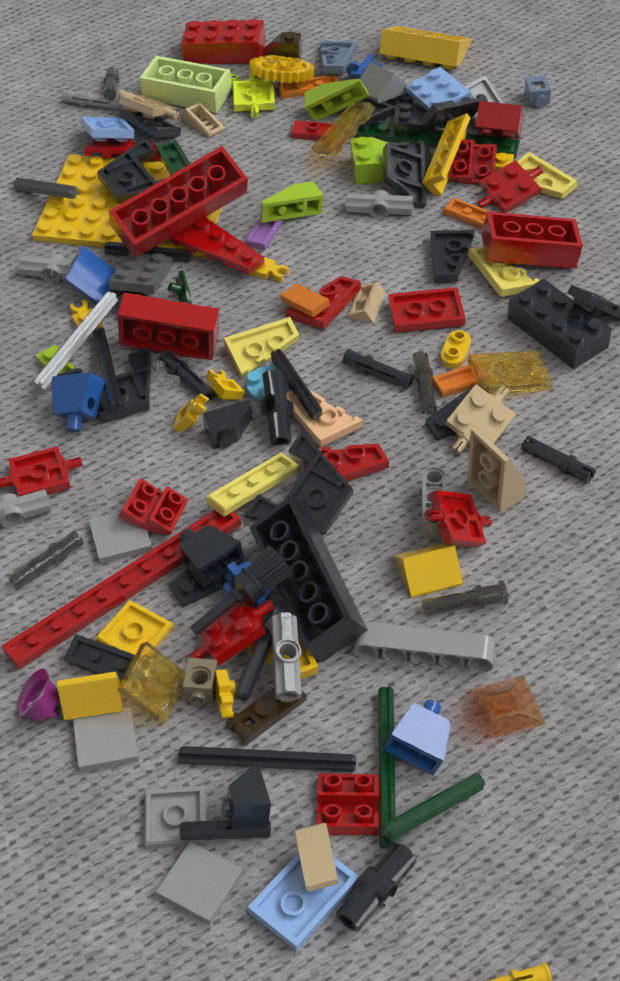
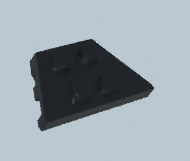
M418 140L416 144H409L408 141L386 143L383 147V181L402 196H413V204L420 209H424L427 205L426 186L422 183L426 175L424 141Z

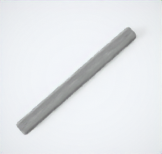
M108 291L33 380L34 387L37 390L44 391L52 382V376H57L116 304L118 299L114 292Z

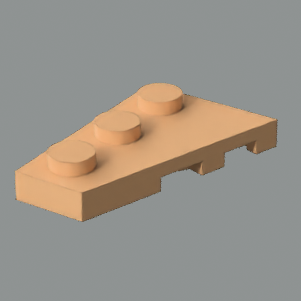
M310 390L323 409V415L320 418L311 419L293 391L286 392L287 399L291 400L294 405L292 415L320 447L363 427L362 419L357 416L353 418L345 414V409L339 406L336 408L325 402V398Z

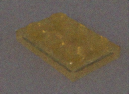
M352 102L312 147L313 151L321 155H337L343 149V144L347 139L349 140L356 135V129L371 118V113L375 108L370 102Z
M538 350L469 354L468 364L475 381L480 388L489 394H495L501 385L505 386L504 390L508 388L509 393L547 391L552 389V379Z

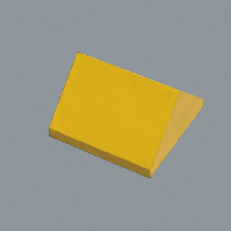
M440 543L393 556L411 598L463 585L455 545Z
M116 672L57 681L64 720L123 711L121 682Z

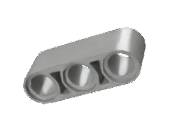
M436 466L426 468L422 474V533L429 540L441 539L438 523L436 521H427L426 517H424L425 511L432 509L429 494L436 490L446 491V473L442 468Z

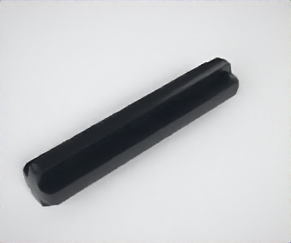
M229 820L181 822L179 826V836L183 841L269 837L271 833L270 820L268 828L231 830Z

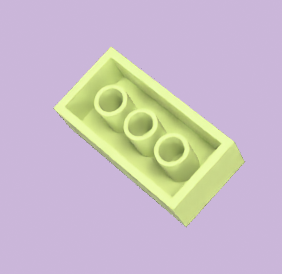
M155 56L140 76L142 95L163 103L190 107L201 102L213 113L218 112L232 91L230 69Z

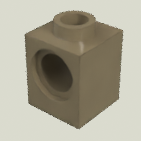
M188 658L183 682L185 701L198 706L205 703L214 704L215 670H218L217 660Z

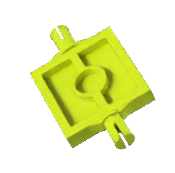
M249 73V79L233 81L234 112L251 111L250 116L254 118L255 113L256 118H258L259 110H275L274 82L272 80L257 79V76Z

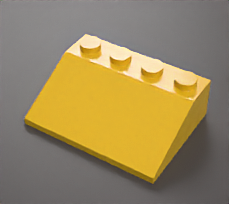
M394 26L383 29L379 54H385L387 59L396 60L397 57H402L405 62L415 63L416 60L423 61V65L434 66L437 63L442 64V68L454 69V66L456 67L461 64L472 38Z

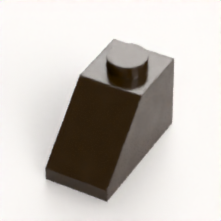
M292 31L281 32L265 47L263 57L277 55L301 59V33Z

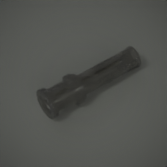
M500 580L494 585L484 587L475 585L469 591L422 599V608L425 617L469 607H476L481 610L485 609L487 605L502 603V605L508 604V594L504 581Z

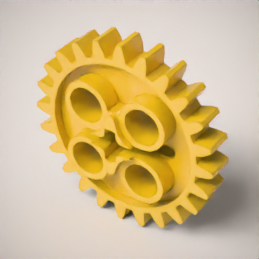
M270 55L251 59L249 71L253 76H258V78H263L264 80H272V82L299 83V81L305 82V80L310 81V79H313L315 67L310 62H305V60Z

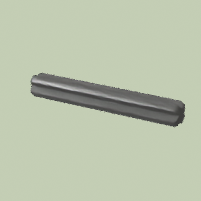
M20 177L13 181L15 189L19 191L75 199L76 195H79L77 187L72 185Z

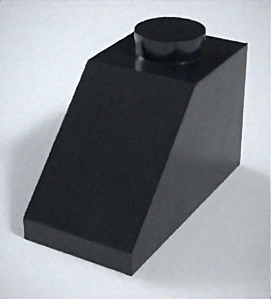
M250 399L202 414L204 430L213 449L226 448L239 441L253 418Z
M253 765L228 786L227 799L222 800V813L224 818H228L231 830L268 828L271 801L260 766Z

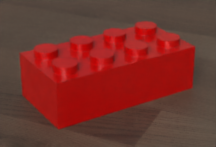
M233 19L229 21L187 22L181 41L183 60L198 64L250 63L251 59L259 58V56L263 57L266 44L264 20L250 19L238 21Z
M486 212L481 232L486 261L576 269L583 248L576 219Z
M124 293L118 311L119 345L138 349L151 348V351L161 353L165 350H171L174 355L213 360L219 337L220 309Z

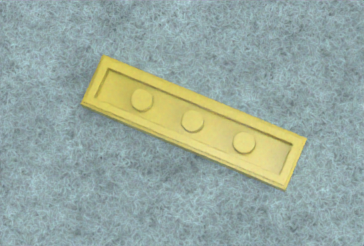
M281 452L207 495L206 503L222 516H226L256 498L257 495L263 494L291 477L299 470V465Z

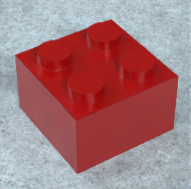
M479 101L476 120L478 133L482 134V136L494 137L495 135L503 136L504 139H520L524 119L522 105Z

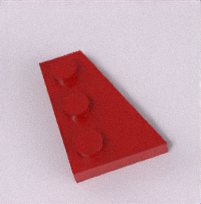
M340 276L319 289V294L328 298L330 306L315 317H311L290 307L284 311L285 317L325 329L362 288L361 282Z
M379 443L348 445L346 449L331 450V447H321L322 454L346 481L389 468V460Z

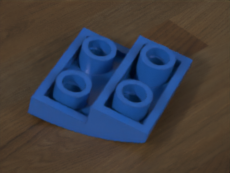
M82 245L70 264L72 266L63 281L96 305L106 292L112 291V289H109V280L116 269Z

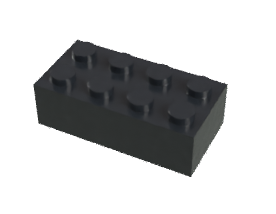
M545 279L540 280L509 299L507 319L572 369H576L609 348L612 328L585 308L573 302V299Z

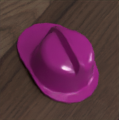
M44 668L34 672L23 685L17 700L20 718L25 716L36 722H42L48 716L51 718L58 717V708L56 706L60 701L59 692L50 681L48 672Z

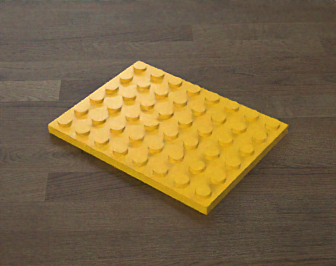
M69 154L56 183L76 186L79 195H76L75 199L50 196L32 233L33 241L104 247L105 242L108 241L123 243L110 226L109 210L123 202L117 203L98 179L97 175L98 170L116 158ZM140 162L155 181L170 176L162 162ZM222 208L206 216V218L217 224ZM170 238L157 245V247L187 250L184 245L179 244L175 246L171 244ZM196 251L195 253L192 252V256L205 258L204 253H201L199 251Z

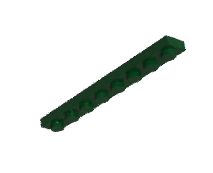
M356 119L351 130V137L353 138L373 137L392 143L408 141L409 144H416L418 140L424 141V147L437 148L443 134L442 130H435V133L393 131V124L386 122H376L364 127ZM469 133L466 134L464 139L474 140L475 144H496L497 153L514 154L515 159L520 140Z

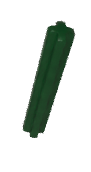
M479 773L468 776L384 823L382 833L388 841L395 840L483 790L485 780Z

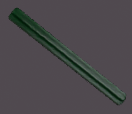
M382 686L378 689L379 846L390 849L396 843V839L388 841L382 833L384 823L396 817L395 756L382 749L394 730V690L392 687Z

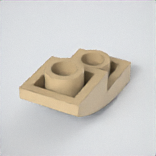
M326 823L295 830L307 892L339 884Z

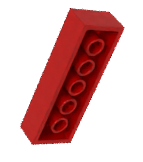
M221 146L109 210L110 226L132 255L137 258L246 194L248 178L224 147Z

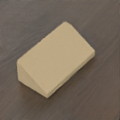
M379 282L361 286L362 288L354 298L347 319L374 323L386 293Z

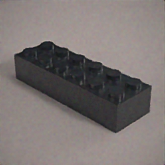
M289 496L249 526L260 552L262 553L269 545L283 558L293 574L277 584L276 588L287 612L297 617L298 636L307 653L324 662L368 631L307 507L294 497Z

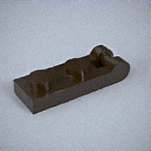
M273 687L240 713H234V717H229L225 725L231 732L236 731L239 734V740L244 745H248L307 700V695L301 690L302 695L300 699L293 700L292 702H281V700L275 698V687ZM250 720L254 725L246 726L245 723Z

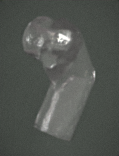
M155 361L152 363L151 374L157 385L179 386V376L168 374L164 362Z

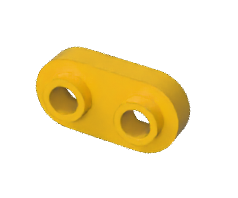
M457 330L449 333L441 351L440 360L443 366L455 369L464 364L471 346V337L467 332Z

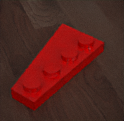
M107 138V141H94L84 147V156H92L94 152L103 153V157L112 158V156L123 154L137 143L132 142L131 139H128L126 142L112 140V138ZM149 142L155 150V157L147 160L162 161L157 153L156 145H152V142Z
M206 217L170 238L171 244L175 246L181 244L186 246V249L190 252L195 253L199 251L204 253L206 258L221 260L223 265L247 275L265 264L264 256Z

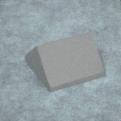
M372 62L369 63L360 78L369 93L367 98L376 103L407 93L405 87L408 85L407 83Z

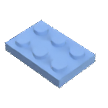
M441 67L431 70L430 73L415 79L411 84L405 86L407 93L427 111L435 103L450 100L457 103L464 97L472 99L471 91Z
M81 117V126L96 141H107V138H115L116 141L126 142L128 138H134V129L122 118Z
M298 853L248 906V913L297 952L355 888L359 876L334 857L339 884L307 892Z

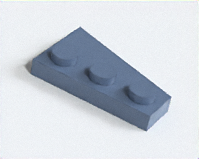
M320 41L324 73H331V75L344 74L358 50V42Z

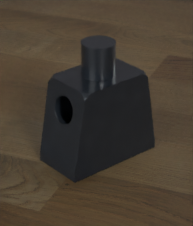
M206 525L197 532L187 528L179 536L181 541L179 549L183 564L203 588L228 572L227 566L232 562L237 566L244 562L241 542L211 525Z

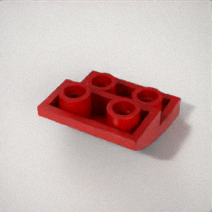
M461 140L450 167L449 179L464 184L479 185L480 180L495 172L497 145L475 144L474 140Z
M140 478L118 516L140 528L159 534L170 535L189 499L168 486L161 491Z
M318 774L316 825L326 823L329 835L379 836V774Z

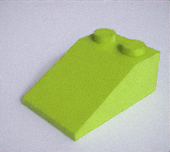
M373 137L351 139V162L355 184L384 182L383 147L388 142Z

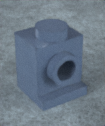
M546 76L525 78L524 95L528 100L529 106L543 107L546 104H550L551 88ZM533 85H541L540 89H534Z

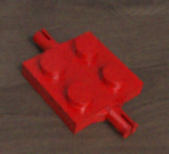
M514 160L479 181V185L486 193V197L477 201V206L483 209L493 204L499 207L503 213H508L541 193V187L534 181V178L543 174V169L537 166L531 171H527Z
M58 446L10 458L8 459L10 476L0 478V489L13 485V488L18 492V496L44 489L47 495L71 489L68 470L83 467L81 457L65 460L60 454Z
M436 490L429 494L432 509H427L424 517H426L427 521H436L438 523L440 536L444 544L480 547L487 543L483 533V526L490 527L492 520H489L491 519L490 516L479 514L471 494Z
M269 599L256 609L246 601L242 604H235L201 632L203 645L190 653V657L203 659L210 654L214 660H217L220 666L266 634L262 626V617L275 610V607Z

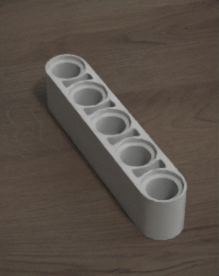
M364 622L368 631L355 639L353 649L354 654L359 658L370 656V659L390 661V659H397L402 663L418 664V662L427 663L428 666L447 667L449 665L456 666L455 669L472 671L484 669V672H489L492 670L494 663L495 640L483 634Z

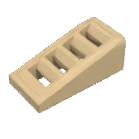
M201 102L184 109L183 120L208 138L226 129Z

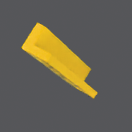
M467 113L447 122L422 183L434 196L442 195L460 142L466 137L467 133L465 130L470 120Z

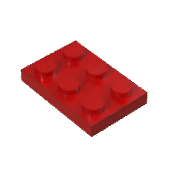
M457 287L388 294V303L395 333L465 326L466 318Z

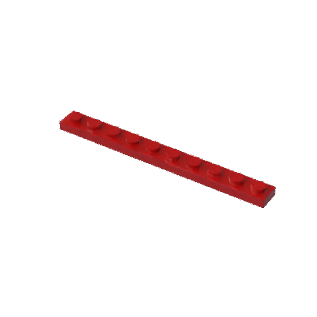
M213 510L187 528L197 532L206 525H211L227 534L240 527L242 523L241 518L234 511L226 516H222L216 510ZM181 532L3 644L4 654L18 670L183 564L179 549L181 542L179 536Z

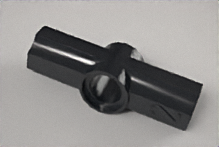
M278 369L267 370L262 373L265 396L261 401L260 410L268 418L271 445L289 444L292 442L290 418L294 411V405L286 396L283 371Z
M394 843L375 867L369 866L361 874L356 883L355 890L336 911V917L344 926L351 931L359 932L379 907L384 908L386 906L384 902L389 896L393 898L398 889V884L416 864V857L411 850L402 843Z

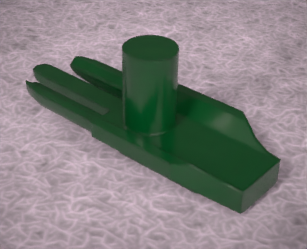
M183 270L178 271L179 279H175L176 284L169 283L168 291L178 294L179 302L192 304L190 288L186 281L185 273Z

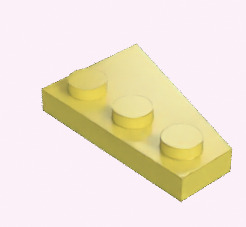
M530 152L517 161L527 171H531L537 166L543 169V174L534 178V181L541 187L542 194L563 199L577 188V180Z
M483 246L469 249V258L500 297L518 294L540 281L537 278L534 280L526 275L527 271L522 267L515 268L510 263L486 261Z
M288 317L225 337L224 345L238 373L243 378L249 372L254 371L271 360L270 353L277 349L284 351L299 341V333L291 318Z

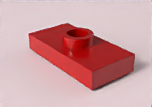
M295 120L291 138L332 142L336 131V124Z

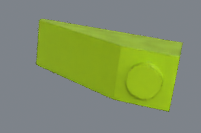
M360 79L325 83L305 92V108L312 119L318 121L369 97V93Z
M314 181L293 184L261 202L260 222L265 223L321 214L324 194Z

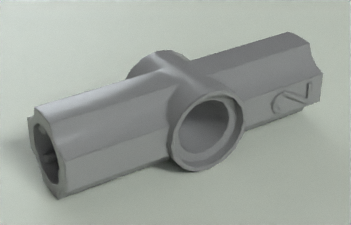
M377 190L372 194L347 193L346 212L370 213L373 218L375 216L386 218L388 214L412 215L414 197L389 195L384 190Z
M50 254L48 258L20 256L18 272L19 275L42 277L46 282L56 281V283H59L61 279H64L72 266L70 265L72 261L66 260L60 254Z
M45 489L19 497L10 493L0 496V525L5 528H10L11 525L17 523L21 525L25 518L51 511Z
M281 612L271 618L273 649L271 666L274 670L275 698L281 700V702H292L293 700L300 699L302 695L299 662L301 647L298 644L297 617L291 615V613ZM281 655H287L291 659H285Z

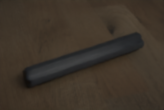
M105 242L104 252L106 254L127 256L131 253L124 243ZM155 246L143 253L146 255L163 254L165 257H173V261L188 263L192 258V252L188 250Z
M281 349L272 351L270 353L272 362L278 370L283 371L284 380L307 414L314 420L318 417L320 418L323 415V409Z
M273 605L275 610L268 613L263 624L266 634L256 640L236 687L234 697L243 702L249 700L271 648V618L281 612L285 613L284 608Z

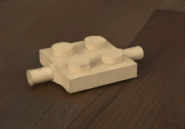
M123 90L118 92L119 104L127 106L126 110L142 112L143 116L149 119H155V116L166 119L167 116L177 120L179 117L176 107L145 95H134V93H128Z
M478 385L472 388L445 423L459 437L451 447L453 452L457 449L456 454L459 455L467 444L470 445V433L474 427L493 444L497 441L516 416V413L502 402L510 392L508 388L504 390L505 386L501 385L494 395L487 393Z

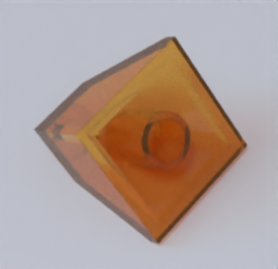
M524 675L469 689L490 739L545 724V720Z

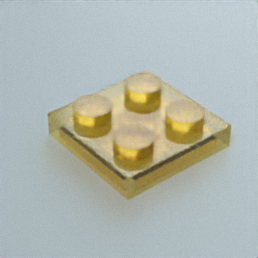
M149 642L140 644L117 691L156 722L165 723L183 689L185 672Z

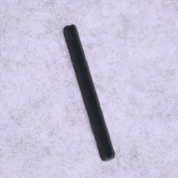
M102 327L99 329L95 328L92 334L102 376L105 379V389L110 410L113 413L117 411L122 412L124 405L105 329Z
M182 746L178 752V760L181 764L240 767L259 765L260 768L354 772L356 769V755L193 746Z

